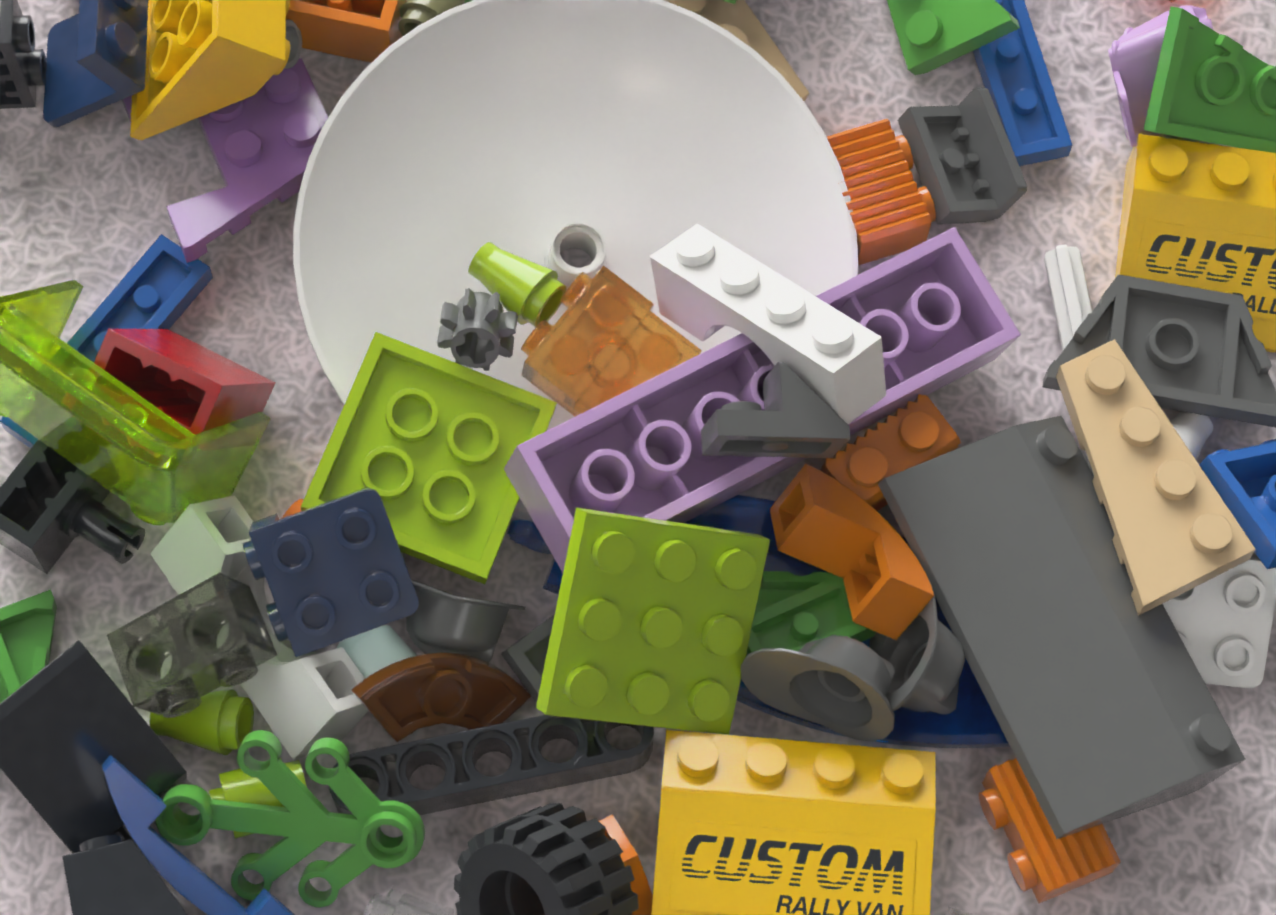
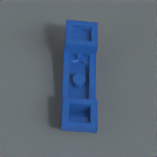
M112 755L101 765L113 802L132 839L159 874L197 908L208 915H295L265 888L247 908L243 907L150 826L167 807L164 801Z

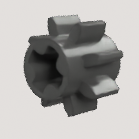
M470 288L465 289L464 297L459 300L457 306L448 302H444L442 305L440 318L442 326L439 327L437 346L444 349L451 348L452 355L456 359L455 363L470 368H483L484 371H489L490 364L497 359L498 355L511 358L513 355V334L516 333L517 312H504L503 306L499 301L500 293L498 292L491 295L484 292H473Z

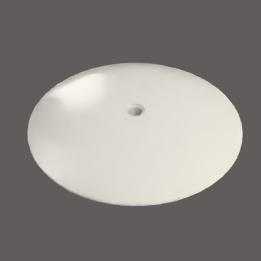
M473 0L451 8L422 23L390 45L362 71L342 95L322 127L306 165L298 193L293 228V266L298 302L308 338L323 372L343 404L347 400L375 332L452 362L456 361L452 355L451 348L444 349L437 346L439 327L442 326L440 323L442 305L444 302H448L457 306L459 300L464 297L465 289L470 288L473 292L491 294L479 280L468 273L473 257L487 242L493 243L504 251L556 271L558 273L557 280L566 285L567 290L560 307L553 317L540 328L534 327L529 322L524 325H520L517 322L516 333L513 334L514 347L511 358L498 355L497 359L490 364L489 371H484L483 368H470L557 402L555 412L547 429L549 430L741 334L740 331L725 325L702 342L659 313L650 256L696 224H699L814 296L858 275L857 232L850 216V212H853V209L848 210L846 205L847 202L851 201L850 195L843 197L842 194L848 191L840 164L821 126L806 103L786 79L759 53L726 29L695 12L665 0ZM569 248H579L590 256L592 262L582 268L568 265L560 254ZM519 499L512 517L533 522L523 502Z

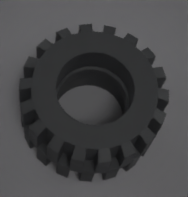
M550 803L543 807L539 806L475 835L468 842L469 849L462 851L457 864L461 873L454 876V890L459 894V902L455 903L457 915H632V912L639 909L638 894L634 893L631 889L630 882L635 880L630 865H624L620 857L623 850L616 839L610 841L605 836L606 827L596 818L587 821L584 810L575 806L564 809L562 803Z

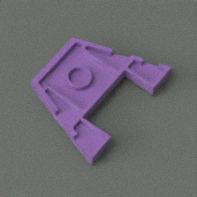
M299 58L292 68L283 69L279 75H273L254 96L197 118L226 187L166 206L170 222L187 263L197 260L208 252L206 244L226 231L234 235L251 224L250 215L277 198L282 203L299 192L309 156L322 127L329 118L302 58ZM132 96L122 99L130 123Z

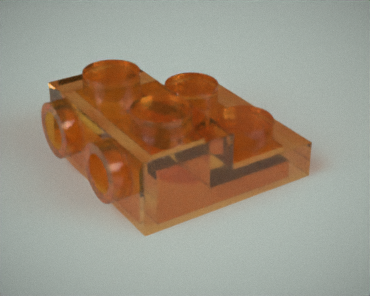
M603 265L593 278L582 272L573 281L560 301L568 309L554 326L544 319L528 336L521 347V351L528 355L524 361L521 376L575 417L701 354L702 350L652 312L654 304Z

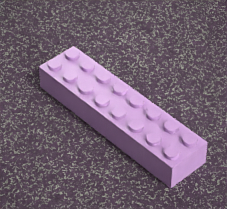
M955 227L815 296L882 338L886 396L848 424L850 436L893 414L898 408H904L908 401L914 402L918 394L929 395L994 361L1021 335ZM741 333L516 446L504 471L562 572L564 571L576 508L685 523L807 459L796 457L702 455L701 429L717 409H721L723 405L728 403L749 401L760 404L761 410H764L763 381L773 369L774 364L750 338Z

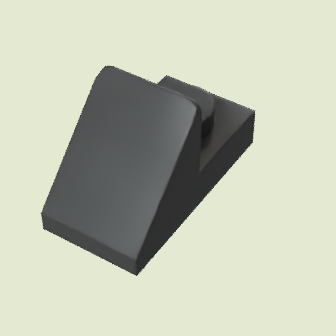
M777 362L763 381L764 410H761V405L755 402L739 401L723 405L721 409H717L701 429L702 455L832 458L850 439L849 425L784 362Z

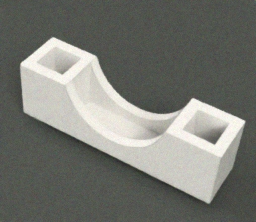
M696 224L650 256L659 313L700 341H705L725 325L740 331L760 347L774 366L777 362H784L847 424H850L886 396L882 338L699 224Z
M235 495L189 504L150 553L293 760L307 756L311 746L321 738L331 737L342 741L368 712L366 707L351 691V689L365 679L343 647L321 653L309 652L295 657L289 639L282 642L278 641L266 609L267 600L264 591V578L255 580L243 549V543L251 540L248 532L253 520Z

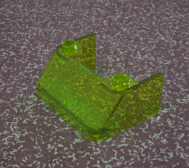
M76 280L0 297V416L13 420L129 504L133 514L146 523L157 526L175 523L189 504L229 497L233 494L271 420L269 416L263 412H258L195 435L60 339L84 287Z

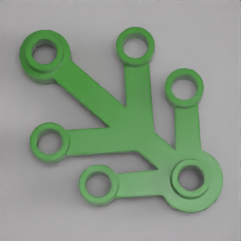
M255 730L245 736L237 752V763L245 774L258 778L284 807L215 800L203 788L197 785L182 784L173 787L165 794L163 801L167 807L155 819L160 834L169 842L180 846H189L200 842L210 828L284 836V838L263 854L249 853L242 856L237 862L231 876V885L240 897L247 900H254L264 888L269 891L274 880L326 841L352 844L332 862L317 860L305 867L298 884V892L305 903L318 908L331 905L336 900L342 887L373 864L381 868H396L410 862L420 852L425 838L423 821L413 808L399 801H380L349 768L350 754L343 742L331 737L317 740L311 746L307 755L305 770L314 782L321 785H329L352 814L329 812L280 759L282 746L279 739L271 732L265 730ZM255 746L262 747L269 753L270 759L258 761L250 755L248 749ZM320 754L332 755L336 758L339 766L332 769L325 768L318 763L316 756ZM178 803L191 804L200 813L188 815L180 809ZM380 826H394L400 829L403 834L399 837H389L381 831ZM255 870L263 876L264 881L259 884H252L244 877L243 872ZM321 877L330 883L331 888L327 891H318L311 885L309 880Z

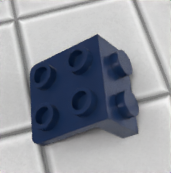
M79 0V13L56 23L50 29L47 39L46 84L43 104V119L55 128L63 126L145 90L148 0Z
M365 488L279 519L278 515L274 514L252 522L248 532L251 540L243 543L245 556L255 580L263 578L267 580L275 601L266 605L271 625L279 642L289 639L295 657L414 614L418 609L419 600L383 501L376 490Z

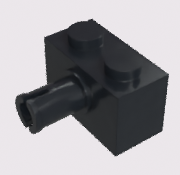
M59 412L0 487V544L48 574L75 537L79 535L113 556L114 560L124 564L129 561L134 555L126 548L129 544L138 550L144 540L145 529L131 523L102 504L125 474L112 445Z

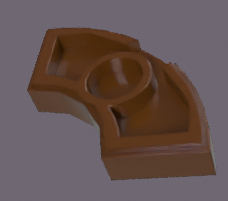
M429 653L397 661L373 673L351 689L382 728L396 742H399L419 728L438 724H449L464 727L468 730L501 724L532 697L517 681L500 668L479 658L458 653Z

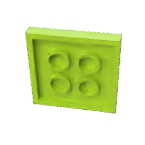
M375 332L302 502L301 511L365 488L374 489L381 496L402 553L485 585L520 499L504 468L517 445L547 431L557 402Z
M576 508L536 708L545 715L729 735L741 681L740 666L746 657L770 539L753 533Z

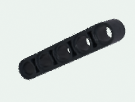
M542 715L350 754L348 766L359 778H370L379 784V789L375 796L380 801L394 800L402 802L413 808L420 816L631 773L641 769L649 761L653 751L654 727ZM629 726L640 733L642 740L634 748L619 750L607 742L606 736L615 727ZM553 739L568 740L577 749L576 754L564 763L550 762L540 752L542 747ZM488 752H501L506 754L512 761L510 767L498 776L483 775L475 768L478 759ZM338 762L333 766V768L339 766ZM424 765H436L446 772L443 781L437 787L430 790L418 789L410 783L413 772ZM328 785L338 813L352 814Z

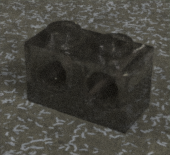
M221 572L107 634L132 705L165 718L178 717L193 711L201 704L200 697L221 686L230 687L248 681L258 673L257 666L277 656L250 586ZM229 623L228 637L224 644L217 648L218 633L224 625ZM171 655V668L167 675L161 679L162 664Z

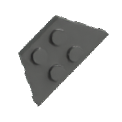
M1118 274L1104 292L1092 313L1087 315L1075 331L1073 338L1063 352L1049 366L1043 378V388L1060 390L1056 378L1060 365L1115 339L1161 408L1276 428V389L1268 373L1272 364L1263 343L1253 333V319L1241 295Z

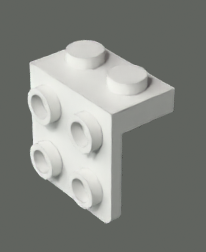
M1254 552L1250 560L1163 603V606L1206 684L1241 688H1255L1261 684L1264 677L1276 602V568L1266 569Z

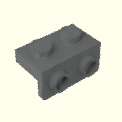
M974 88L959 105L909 107L897 120L902 134L909 143L913 162L921 183L929 190L933 199L938 225L987 222L998 219L1026 193L1027 184L987 88Z

